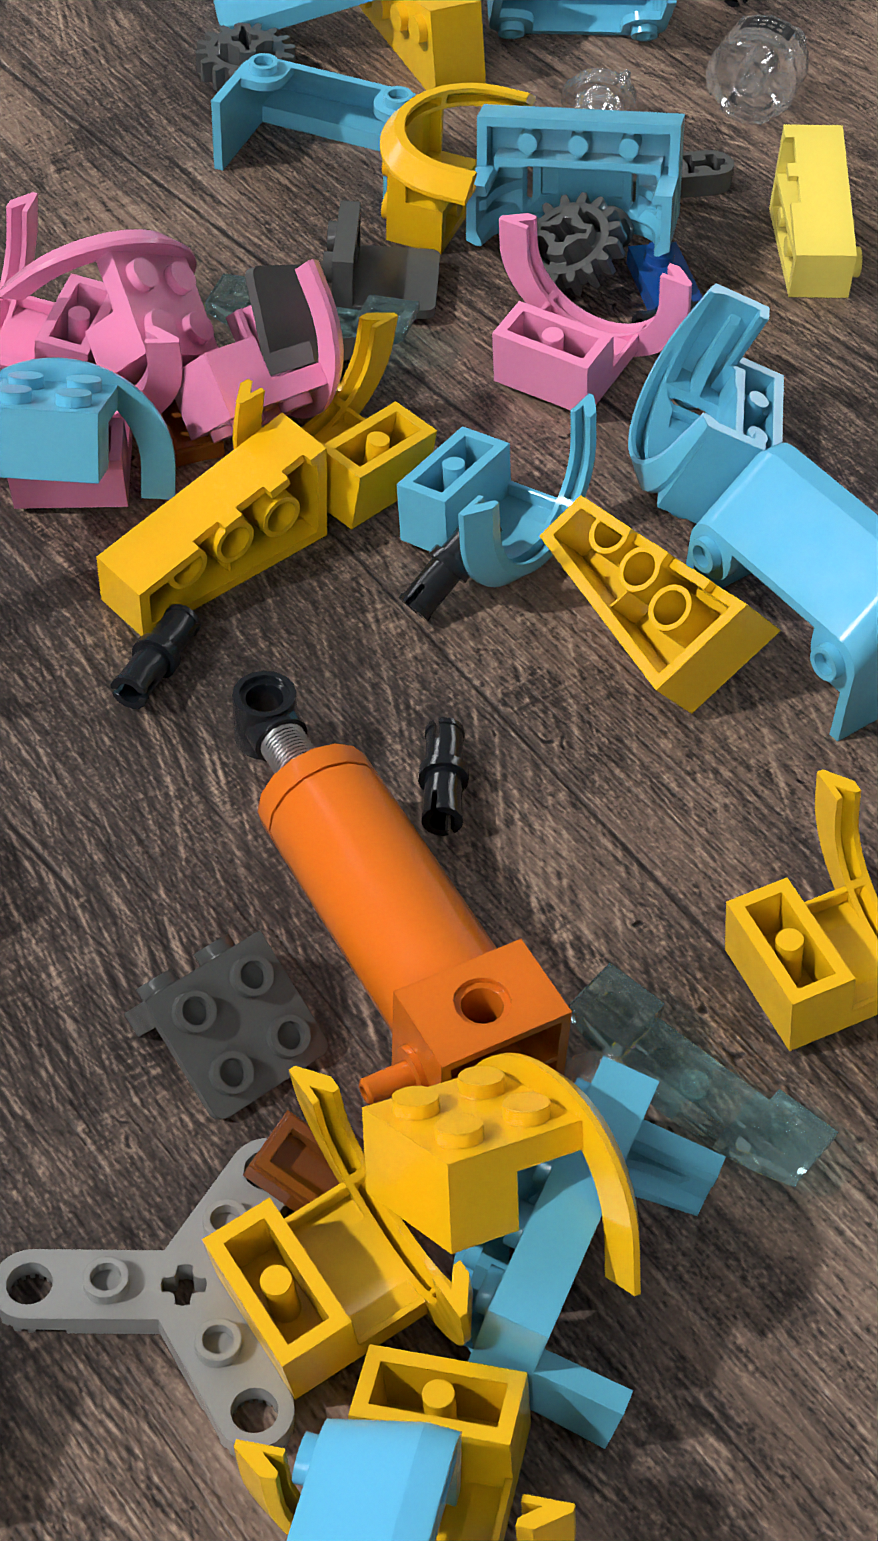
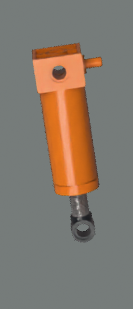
M274 671L252 672L242 677L235 684L232 693L234 737L237 747L251 758L267 761L275 773L260 796L258 814L261 823L392 1032V1066L361 1078L359 1089L364 1101L371 1105L391 1098L395 1091L404 1087H429L458 1078V1074L462 1070L474 1067L483 1059L501 1053H519L530 1056L564 1075L572 1011L523 940L518 939L496 948L365 754L350 745L330 744L316 748L307 737L308 730L306 724L297 712V692L294 683L289 678Z

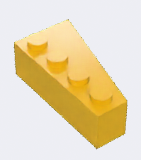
M373 0L359 5L363 13L425 90L457 83L486 84L481 0Z
M280 413L96 556L101 600L142 636L145 633L152 632L164 616L166 609L172 604H182L195 610L327 535V448L284 413Z
M582 495L539 536L654 689L691 714L781 631L748 604L728 593L710 579L690 568Z

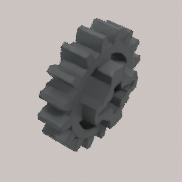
M242 22L234 24V29H230L225 25L219 26L220 33L206 32L205 40H198L197 50H195L196 71L201 73V81L203 83L213 81V89L216 91L224 86L243 62L255 54L268 53L274 55L277 59L296 63L295 45L290 44V36H278V29L275 27L264 31L260 23H256L252 28L250 23Z
M585 192L579 195L576 202H570L565 194L561 195L560 206L553 208L547 202L542 205L545 214L541 218L537 217L538 248L541 259L547 258L549 265L544 262L543 264L553 282L563 294L566 288H572L575 296L581 295L582 285L588 282L594 288H598L600 286L598 276L602 272L610 275L616 272L611 260L621 259L625 256L621 243L627 240V235L614 206L608 208L604 198L601 196L591 203ZM594 226L599 228L601 232H596Z

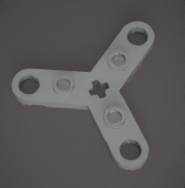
M267 1138L248 1142L234 1154L165 1250L27 1249L7 1257L0 1263V1318L2 1323L12 1326L14 1331L21 1332L22 1329H27L28 1333L36 1332V1330H66L67 1333L161 1334L198 1404L206 1413L218 1435L221 1445L227 1448L231 1455L236 1457L234 1451L236 1439L280 1448L286 1447L294 1432L295 1424L292 1395L218 1278L202 1241L203 1238L269 1197L283 1218L290 1210L289 1207L265 1190L251 1185L247 1178L243 1176L248 1165ZM35 1274H37L40 1279L46 1277L47 1282L52 1283L49 1294L34 1304H20L9 1296L12 1293V1285L16 1287L18 1279L24 1281L26 1279L25 1275L35 1278ZM179 1280H193L194 1288L197 1292L192 1294L190 1304L176 1305L174 1294L171 1292L177 1291ZM253 1399H258V1403H263V1400H265L268 1406H273L274 1411L278 1414L274 1424L267 1430L259 1433H249L239 1429L233 1422V1414H236L238 1406L243 1407L245 1405L244 1401L253 1403Z

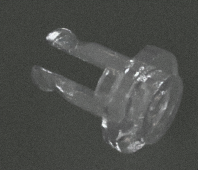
M604 68L585 69L567 80L563 86L561 108L636 111L637 93L631 81V72L628 69L621 73Z

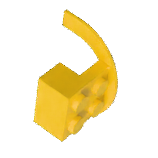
M457 83L426 90L417 94L397 109L385 123L380 137L382 175L387 177V191L381 205V217L386 219V240L414 248L434 249L441 255L466 218V203L476 190L474 183L477 172L474 170L477 167V159L442 151L444 109L460 106H483V104L532 106L536 101V96L528 92L493 84Z
M365 313L359 317L353 354L348 368L337 387L333 400L325 411L314 416L301 427L327 448V512L351 530L398 501L397 483L433 453L437 430L396 401L367 419L360 415V412L377 388L388 364L398 320L396 313ZM249 378L240 383L236 399L233 424L234 449L262 428L265 390L259 388L251 393L253 381Z
M823 769L817 771L815 816L822 853L835 890L804 902L786 877L726 901L725 951L789 1052L878 1015V897L865 864L860 842L859 809L861 789L855 781Z
M501 1053L483 1059L474 1067L462 1070L458 1074V1078L429 1087H404L395 1091L390 1099L362 1107L366 1193L450 1254L519 1231L517 1171L581 1150L591 1171L602 1211L605 1277L633 1296L641 1294L639 1218L628 1168L607 1122L590 1098L570 1079L530 1056L519 1053Z
M298 1066L289 1069L298 1102L339 1184L286 1218H283L269 1197L202 1239L218 1278L295 1400L365 1355L369 1344H382L426 1314L452 1342L459 1346L464 1345L471 1338L473 1305L470 1273L461 1260L453 1264L451 1282L429 1258L402 1218L366 1193L364 1153L349 1123L340 1089L333 1078Z
M369 1344L348 1418L429 1422L461 1431L460 1494L456 1507L445 1504L436 1541H504L531 1426L528 1372ZM236 1439L234 1451L244 1485L261 1508L288 1536L301 1493L296 1485L292 1483L286 1449ZM527 1494L522 1495V1516L517 1518L515 1525L516 1541H575L576 1511L574 1503Z

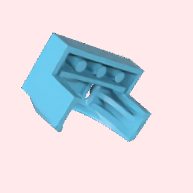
M483 104L477 115V167L474 170L477 172L474 183L476 190L466 203V241L475 246H482L492 236L499 233V218L501 216L530 213L541 218L545 214L542 205L546 202L555 208L560 206L561 195L566 194L570 202H576L579 195L585 192L591 203L601 196L604 198L607 206H616L622 209L633 223L634 234L643 236L654 243V256L659 257L669 253L680 214L685 114ZM528 166L533 167L532 197L527 196ZM636 174V200L632 202L633 176Z
M717 283L706 292L682 321L658 356L639 395L628 436L629 454L640 488L651 494L658 493V508L670 512L677 518L687 519L696 524L758 453L778 443H783L784 375L743 357L768 322L770 307ZM671 399H673L678 405L673 404ZM700 409L704 412L701 415H698L691 411Z
M603 1056L591 1083L577 1077L574 1084L590 1098L612 1131L628 1168L635 1197L698 1216L711 1187L714 1186L726 1156L644 1120V1116L660 1081ZM579 1150L517 1171L519 1231L455 1253L453 1264L461 1260L470 1273L473 1290L470 1341L464 1344L471 1352L468 1362L528 1372L530 1410L606 1449L625 1413L633 1390L544 1349L602 1216L599 1197L591 1171L582 1151ZM509 1246L515 1249L511 1260L509 1258Z

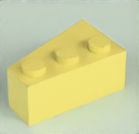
M784 124L769 211L788 297L848 298L852 278L859 277L861 274L862 250L861 247L856 246L855 226L843 125Z

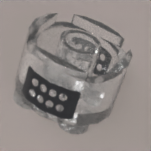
M774 15L742 17L726 33L716 47L706 68V87L710 96L713 93L715 100L721 105L719 110L726 117L741 124L760 125L769 122L771 118L778 116L789 108L809 71V52L806 47L807 38L805 33L800 28L792 26L789 22Z

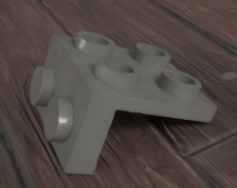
M341 200L338 221H328L327 251H324L322 265L327 283H332V296L338 314H350L360 317L365 313H396L398 317L406 320L430 319L434 317L436 313L440 253L434 249L361 245V202Z
M302 264L259 265L248 269L245 274L248 296L260 343V351L271 377L281 376L318 363V343L312 314L295 269ZM356 337L343 338L344 359L341 378H343L350 363Z
M260 930L237 944L234 943L229 933L193 954L200 967L180 979L172 968L136 989L143 1002L124 1013L138 1037L156 1027L206 1111L212 1118L217 1120L228 1118L290 1078V1068L294 1066L305 1068L322 1057L328 1048L325 1035Z

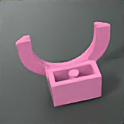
M31 192L12 199L6 206V250L0 289L8 279L34 261L38 230V193ZM71 273L56 302L28 296L24 300L0 299V370L19 362L38 358H69L96 364L85 331L113 312L104 283Z
M530 213L503 215L499 218V242L503 265L513 286L526 303L518 301L492 333L495 382L568 410L574 408L589 393L594 395L595 405H597L633 357L649 356L661 352L672 334L690 313L692 282L680 266L670 263L668 265V273H662L660 276L659 305L655 316L646 321L633 324L615 323L598 318L586 312L566 297L546 271L538 248L537 216Z
M142 229L119 230L71 242L34 260L8 279L0 289V299L24 300L56 277L78 267L96 262L113 312L86 330L85 334L96 365L122 376L131 383H138L148 365L145 349V328L148 326H157L180 339L182 368L202 354L218 348L212 323L207 317L196 286L194 273L197 262L193 251L185 244L156 231Z
M308 260L295 269L309 305L316 330L318 363L281 376L271 377L260 351L252 306L237 309L226 317L235 343L208 351L182 368L181 386L175 401L191 440L210 434L213 442L217 443L233 437L235 406L241 382L248 378L253 381L251 393L259 388L265 390L262 426L268 424L280 413H284L286 416L290 415L305 419L321 414L330 405L342 375L344 359L343 338L336 305L319 260Z
M148 326L145 328V349L148 365L144 375L135 386L147 396L161 414L172 403L181 386L182 356L180 339L157 326ZM116 410L109 421V468L99 484L7 478L14 509L128 507L133 433L120 413Z

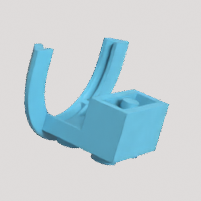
M38 358L19 362L0 370V478L99 484L109 468V421L116 410L131 428L139 448L141 459V498L170 500L176 495L175 450L168 427L154 404L131 382L104 367L77 359Z
M589 393L570 410V453L565 478L558 498L511 481L510 443L462 426L397 483L401 540L430 552L436 544L442 547L459 526L460 550L465 569L474 581L487 587H501L510 584L540 568L553 554L539 536L580 495L586 496L595 461L597 411L594 395Z

